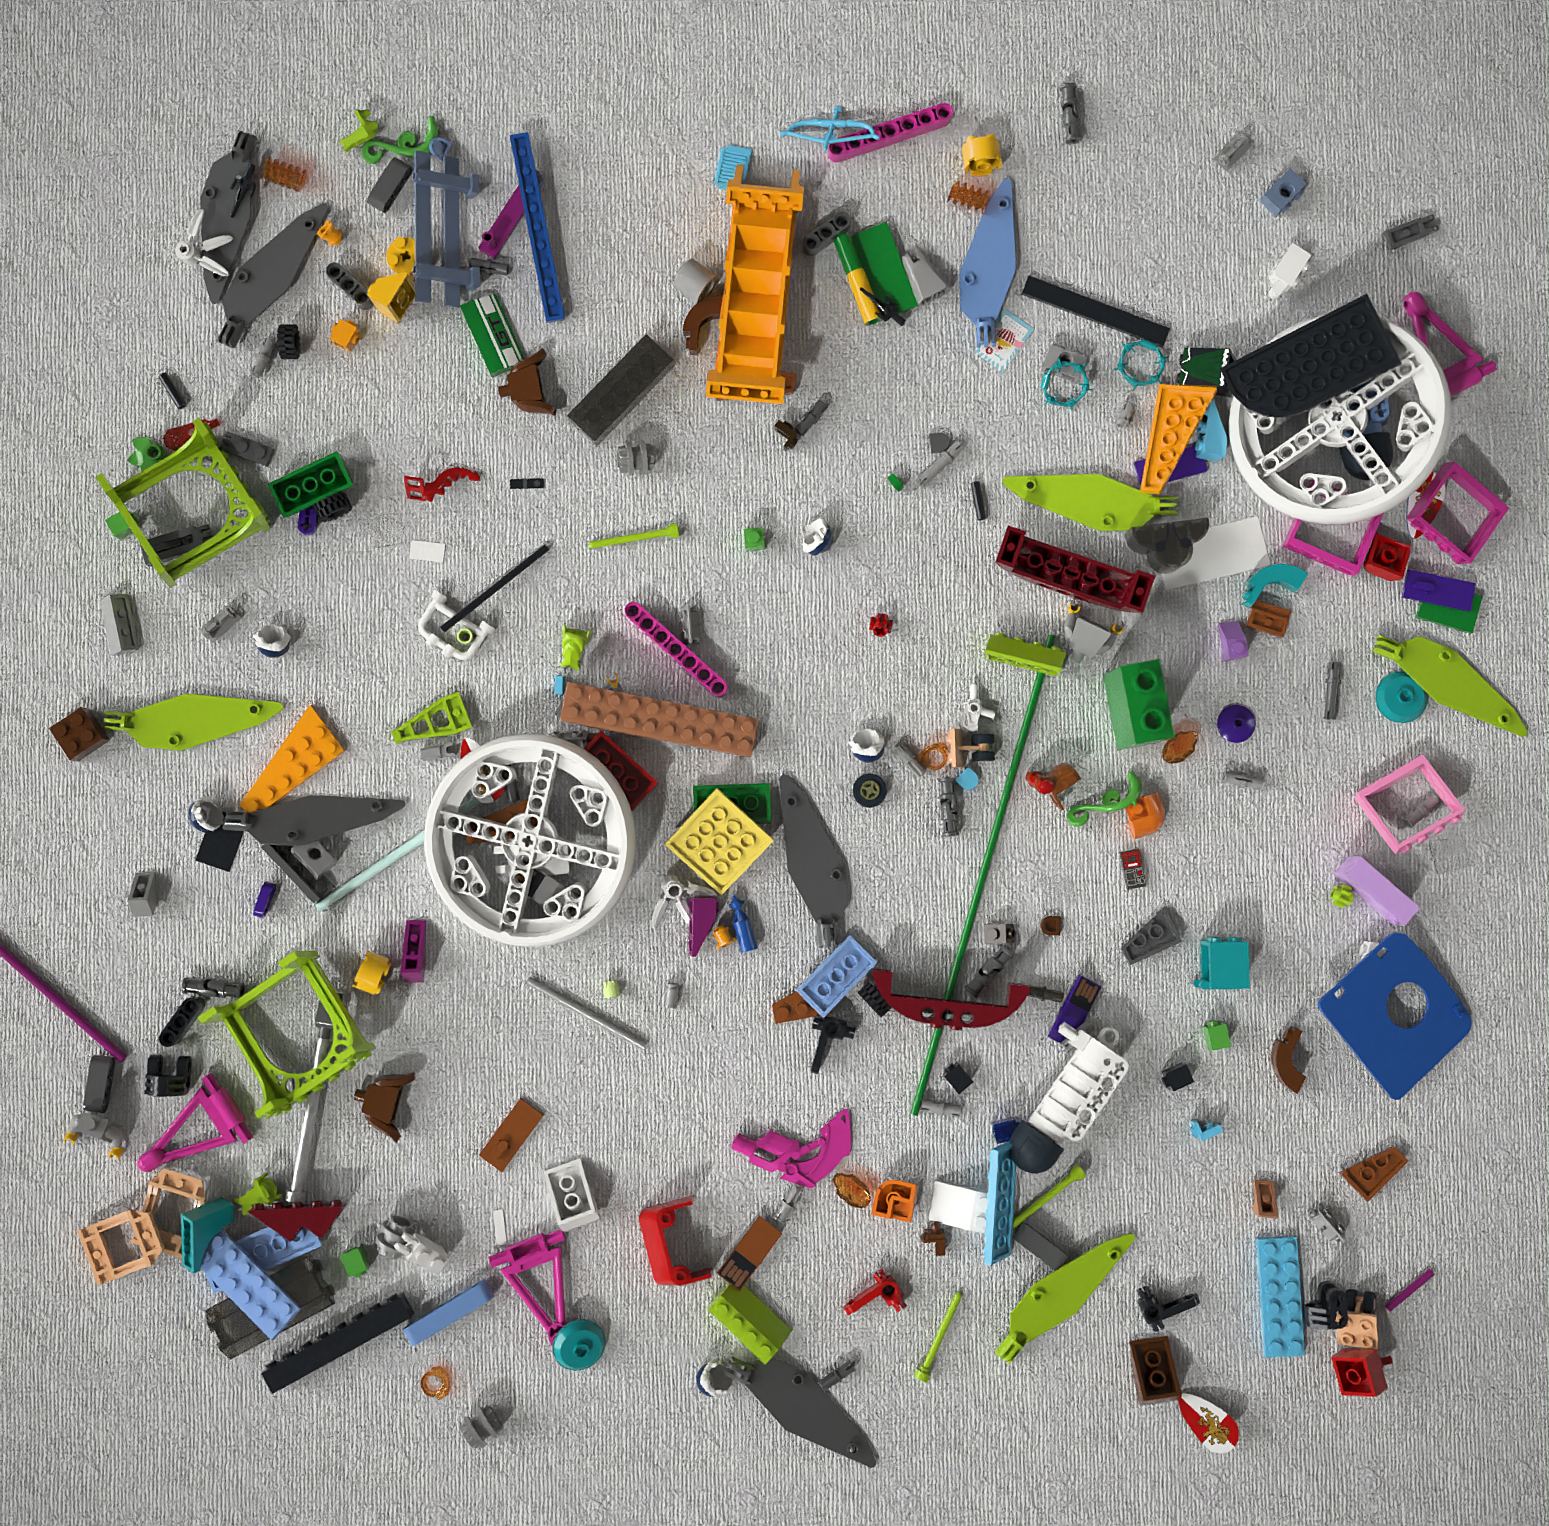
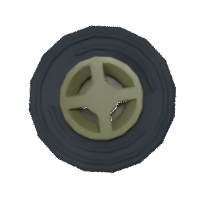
M868 773L857 778L853 784L852 792L858 804L871 808L883 802L886 797L887 788L881 777Z

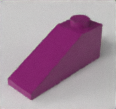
M690 897L688 955L692 957L697 956L716 919V913L719 912V903L716 902V898Z
M406 920L400 973L404 983L424 982L426 920Z

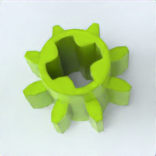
M1346 884L1335 885L1330 893V899L1334 900L1333 905L1344 908L1345 905L1350 906L1355 896V893L1351 892L1352 887Z

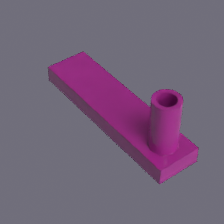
M519 185L490 230L482 235L483 241L478 249L494 260L525 214Z

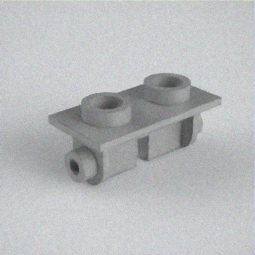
M1238 132L1213 160L1227 172L1252 146L1249 142L1250 135Z
M228 604L200 629L201 633L214 643L241 619V616Z
M684 606L680 611V620L683 623L681 638L684 640V645L691 643L693 645L700 644V640H702L701 627H694V623H700V609H698V606Z
M574 730L571 733L555 731L549 734V736L571 742L582 749L588 745V732H583L582 730Z
M1319 1203L1318 1211L1314 1209L1309 1212L1310 1220L1318 1229L1326 1226L1322 1233L1330 1243L1336 1245L1340 1240L1345 1242V1228L1340 1222L1337 1223L1333 1219V1215L1327 1207L1324 1208Z

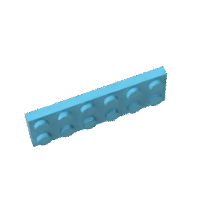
M1010 1141L991 1149L989 1155L988 1209L986 1211L987 1227L985 1229L986 1244L984 1248V1264L993 1265L1011 1255L1017 1166L1011 1159L1010 1149H1012V1144Z
M1297 1237L1256 1238L1264 1356L1266 1358L1305 1356Z

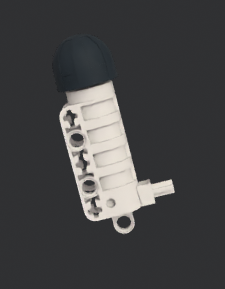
M1065 1022L1059 1026L1058 1032L1068 1038V1043L1077 1049L1028 1120L1030 1124L1021 1120L1010 1137V1143L1012 1144V1149H1010L1011 1159L1021 1170L1035 1174L1049 1170L1064 1151L1057 1143L1061 1144L1065 1137L1072 1141H1079L1090 1128L1128 1070L1127 1061L1112 1051L1119 1040V1034L1115 1029L1105 1027L1094 1039L1081 1029L1077 1028L1075 1030ZM1112 1031L1114 1038L1110 1042H1106L1105 1034ZM1118 1063L1122 1066L1121 1069H1116ZM1110 1077L1112 1084L1110 1087L1105 1088L1103 1085ZM1097 1096L1100 1099L1099 1102L1095 1101ZM1089 1110L1090 1117L1087 1120H1082L1081 1118L1085 1112ZM1075 1129L1078 1131L1077 1135L1072 1134Z

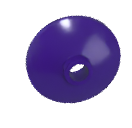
M1231 705L1223 709L1219 714L1217 728L1225 740L1232 743H1240L1252 736L1255 730V718L1248 708L1241 705ZM1236 720L1241 722L1240 727L1235 725Z

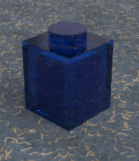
M1011 1117L990 1122L995 1142L1000 1144L1010 1141V1137L1018 1126L1019 1121L1016 1122Z

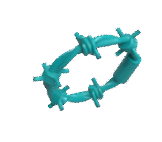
M1145 339L1127 343L1126 345L1122 342L1121 344L1124 346V349L1119 358L1118 367L1114 370L1121 372L1124 378L1134 386L1133 390H1135L1136 386H1144L1156 382L1162 384L1159 378L1165 367L1166 358H1169V356H1163L1156 343ZM1136 345L1156 351L1159 355L1158 362H1155V364L1160 363V371L1154 376L1149 374L1148 376L1151 379L1147 382L1138 381V379H1135V374L1132 379L1126 375L1124 370L1125 365L1129 364L1123 363L1124 355L1130 350L1135 352L1133 347Z
M1057 357L1058 361L1046 373H1043L1040 388L1043 389L1047 399L1044 405L1050 403L1063 407L1070 406L1071 411H1073L1072 407L1085 396L1087 391H1093V389H1089V381L1084 370L1086 363L1082 366L1081 364L1068 361L1061 362L1060 358ZM1062 366H1073L1075 369L1072 373L1077 370L1084 376V384L1079 383L1082 386L1080 396L1073 399V396L1070 395L1071 399L1068 402H1058L1055 400L1058 395L1054 398L1047 392L1050 373L1055 369L1060 373L1059 369Z

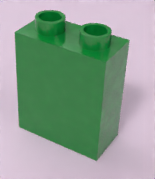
M1160 659L1119 666L1103 675L1117 751L1155 744L1175 737Z

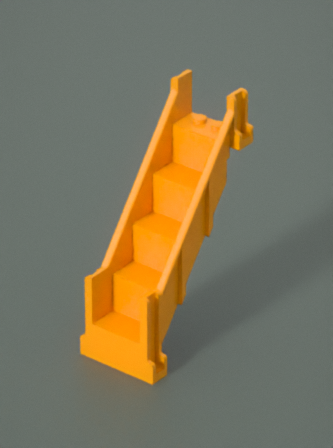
M739 164L736 165L734 179H729L727 183L726 204H732L733 206L724 267L726 275L718 326L720 328L715 368L714 370H709L707 375L706 397L783 404L785 377L781 376L796 211H802L804 186L799 185L800 171L794 169L792 172L791 188L743 184L744 165Z

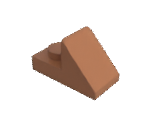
M1254 1180L1253 1191L1255 1201L1251 1207L1257 1217L1278 1218L1274 1181Z

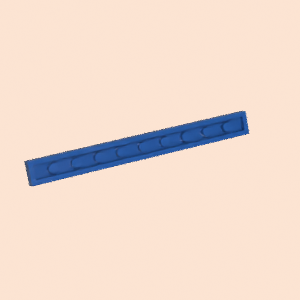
M525 132L509 135L546 323L565 320L529 134Z

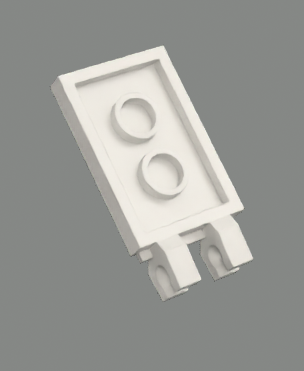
M568 835L558 836L568 840ZM526 838V840L529 841V844L533 843V841L530 838ZM549 840L545 841V848L551 850L553 847L552 843ZM564 845L563 851L567 855H569V846ZM502 846L494 847V854H504ZM523 854L522 859L529 862V857ZM553 857L545 866L538 868L548 875L571 873L570 861ZM508 860V865L495 866L496 874L509 873V876H511L513 863Z

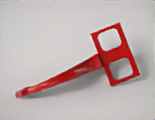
M455 467L444 470L433 482H426L425 486L423 478L405 475L404 483L408 499L426 501L427 499L429 502H432L435 494L445 495L444 487L452 486L450 479L457 481L458 475H460L462 479L469 476V480L480 481V476L477 471ZM408 480L418 481L420 486L411 485ZM410 491L421 493L422 497L412 496Z

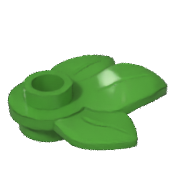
M135 438L132 442L137 450L131 454L127 461L134 466L141 467L142 472L163 460L165 450L159 444H153L148 438ZM158 451V455L154 457L153 453Z

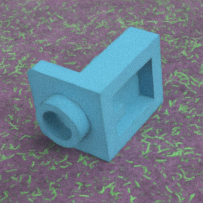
M1190 1121L1192 1135L1201 1141L1223 1132L1221 1125L1216 1122H1207L1202 1125L1203 1128L1201 1129L1197 1121Z

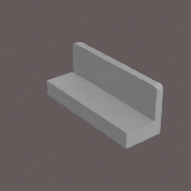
M128 594L109 595L100 600L111 656L121 652L139 650Z

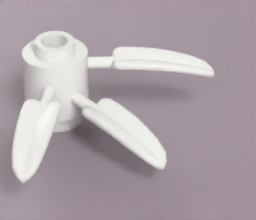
M199 209L188 226L187 234L190 235L188 241H181L177 244L175 249L176 255L188 265H194L200 261L199 264L202 267L221 276H229L228 271L217 262L206 256L201 258L200 251H209L225 245L233 240L232 236L223 235L203 241V246L196 248L191 243L193 236H196L204 216V210Z
M675 875L665 876L661 880V888L665 895L663 899L660 898L657 901L652 915L651 926L653 929L658 926L668 904L667 897L677 899L676 907L689 925V906L685 899H680L679 897L683 890H687L688 894L706 897H716V891L696 884H688V887L682 886Z

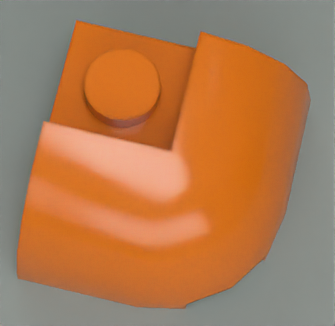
M1158 791L1139 797L1136 806L1132 804L1125 808L1133 840L1153 834L1164 824L1165 810Z
M888 1180L884 1182L875 1193L871 1214L911 1223L915 1203L918 1200V1185L901 1180Z

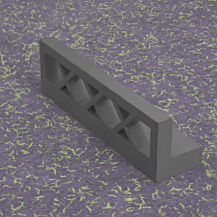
M264 844L261 848L313 903L321 901L335 888L324 875L318 880L314 877L313 879H306L303 876L304 866L301 863L300 865H293L290 862V847L292 848L293 846L287 845V851H280L275 845ZM316 881H323L328 886L322 894L316 890Z

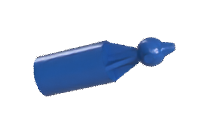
M732 895L729 908L735 910L733 925L741 953L757 949L758 946L750 918L741 909L744 901L738 899L736 895Z

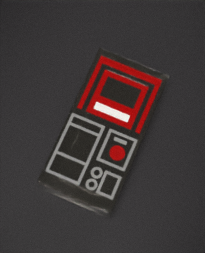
M1140 849L1119 852L1126 889L1146 887Z

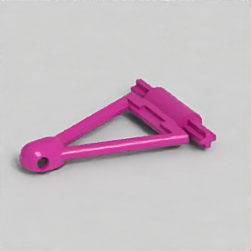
M1410 292L1405 296L1403 305L1407 314L1412 318L1415 334L1427 347L1428 342L1422 319L1424 317L1467 357L1443 370L1448 383L1450 397L1482 381V377L1497 370L1495 367L1496 363H1493L1492 360L1479 367L1474 366L1484 359L1428 307L1425 299L1419 292Z
M212 1073L201 1079L211 1093V1096H209L203 1086L200 1087L156 1144L139 1157L137 1166L141 1171L150 1172L163 1163L237 1142L238 1139L231 1130L232 1128L243 1144L254 1138L243 1122L246 1120L227 1089L225 1087L221 1088ZM201 1103L222 1136L166 1153L164 1150L165 1146Z
M561 1229L547 1235L540 1233L509 1245L505 1251L488 1257L492 1268L510 1261L511 1265L499 1270L546 1329L552 1347L556 1334L566 1325L562 1246L560 1245L550 1250L548 1247L566 1240L565 1234ZM553 1260L556 1322L550 1320L517 1277V1273Z

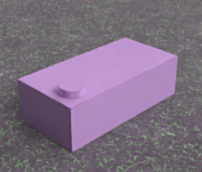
M1348 856L1334 873L1393 925L1405 926L1420 909L1419 906L1361 856Z

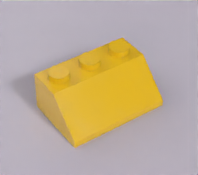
M402 272L377 278L376 282L369 286L367 295L381 314L399 324L415 299V286L408 274Z

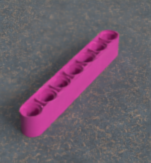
M941 103L873 126L876 135L880 136L876 141L861 139L829 144V159L832 162L839 163L945 127L951 121L952 107L948 103ZM946 113L948 116L941 117L939 114ZM928 119L930 122L923 123L921 120ZM904 125H911L912 129H906ZM864 129L840 138L868 135L871 132ZM890 130L893 131L895 134L888 135L886 134V131ZM855 142L858 143L859 146L852 147L850 144ZM838 148L841 152L834 153L832 150Z
M630 602L626 605L625 614L633 624L712 695L719 698L726 695L727 684L720 676L640 604ZM632 607L639 609V613L636 616L629 615V610ZM644 621H653V626L650 629L643 628ZM659 633H666L667 639L660 642L657 640ZM675 645H679L682 648L681 652L677 655L671 653V648ZM688 658L696 660V664L693 667L685 665V661ZM708 671L710 677L707 680H702L699 678L700 672ZM715 684H723L724 690L721 693H716L713 690Z

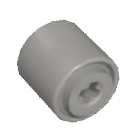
M690 259L677 271L673 287L697 304L711 294L718 277L694 259Z

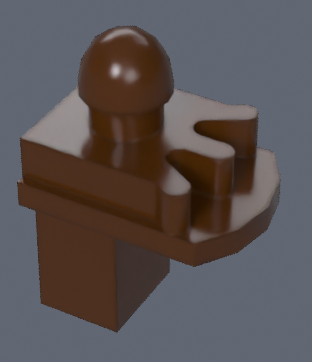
M934 1221L931 1225L932 1229H924L925 1232L920 1236V1240L924 1243H934L936 1256H946L944 1229L941 1228L938 1221Z

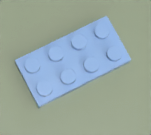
M849 935L796 991L824 1018L868 973L877 961Z

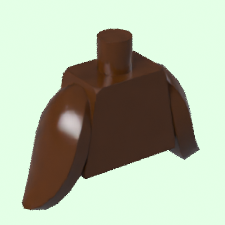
M542 348L516 363L511 369V373L507 375L508 385L498 386V391L501 398L510 396L511 401L524 412L549 414L556 417L557 409L545 403L538 366L545 360L547 353Z
M415 1072L402 1075L380 1076L367 1086L366 1091L357 1089L354 1094V1100L363 1102L361 1112L365 1114L367 1122L378 1131L389 1136L396 1143L401 1135L393 1122H395L404 1087L402 1085L414 1081Z

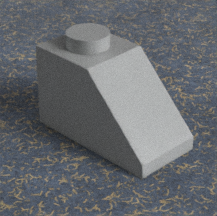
M155 872L135 874L127 900L133 917L153 916L157 903Z

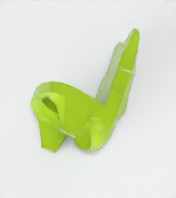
M356 109L353 111L361 126L357 128L358 130L351 133L350 136L339 141L344 146L343 150L345 152L360 146L378 133L377 127L379 125L377 122L367 120L371 114L369 109Z
M564 623L562 632V648H564L562 656L564 660L561 663V667L569 666L578 671L580 669L579 659L581 658V652H583L585 645L591 640V629L588 632L570 629Z
M268 1172L253 1180L254 1188L248 1190L246 1195L234 1199L235 1203L242 1205V1214L244 1216L248 1214L252 1204L264 1202L270 1205L282 1197V1194L276 1196L278 1188L274 1181L270 1178H265L269 1174Z

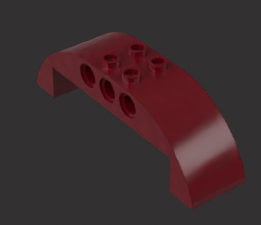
M1007 526L995 563L1008 573L1040 587L1090 604L1123 612H1144L1155 579L1154 575L1140 570L1130 573L1026 537L1027 531Z
M873 968L875 984L885 1001L903 1016L917 1022L930 1024L932 1028L942 1029L943 1025H946L951 1030L962 1031V1027L979 1028L999 1023L1012 1015L1022 1005L1030 992V986L1027 984L1008 982L1006 1005L891 994L892 970ZM931 1008L933 1013L931 1016L926 1017L922 1014L923 1010ZM945 1010L952 1011V1016L948 1019L942 1017V1013ZM965 1012L971 1013V1018L968 1021L962 1020V1015Z

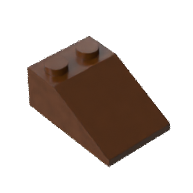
M1168 1336L1129 1341L1139 1405L1144 1406L1179 1400L1182 1393Z

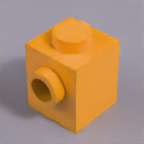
M339 319L338 323L333 325L332 334L329 339L333 344L351 352L354 345H357L360 341L361 332L353 321Z

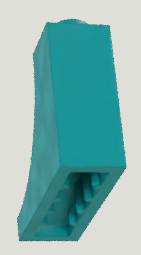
M220 1197L181 1214L182 1266L193 1274L201 1271V1261L204 1252L213 1237L226 1225L234 1222V1206L231 1202Z

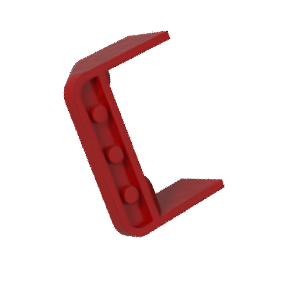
M693 1195L646 1207L639 1214V1223L653 1278L659 1285L683 1286L712 1278V1267L691 1273L688 1267L684 1265L672 1267L663 1229L671 1227L675 1223L676 1214L674 1209L693 1205Z

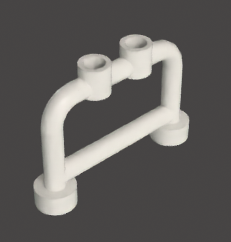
M434 590L431 595L434 599L419 621V631L427 639L425 643L434 649L439 646L443 649L442 654L450 659L453 656L460 660L471 658L487 634L492 635L495 628L484 621L478 627L466 618L460 620L459 624L477 635L468 651L460 652L438 636L429 632L426 628L427 622L436 609L450 618L457 614L444 605L447 597Z

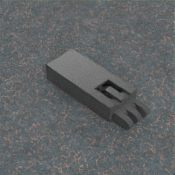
M209 525L191 526L150 538L148 541L161 561L166 562L177 559L206 542L207 540L205 539L212 537L211 532L203 533V531L210 529ZM193 535V539H186L187 545H183L182 538ZM140 544L145 565L153 566L148 559L149 556Z

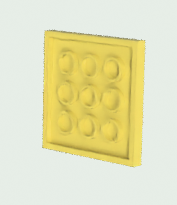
M716 788L664 845L722 895L774 839L722 791Z

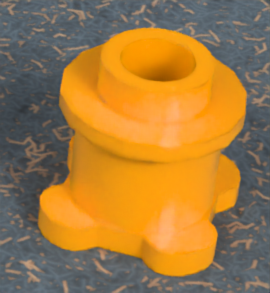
M329 220L317 232V235L321 239L327 240L330 246L338 245L343 238L342 231L337 230Z
M724 925L715 928V933L712 934V937H715L718 943L716 946L717 950L737 941L736 937H731L730 928Z

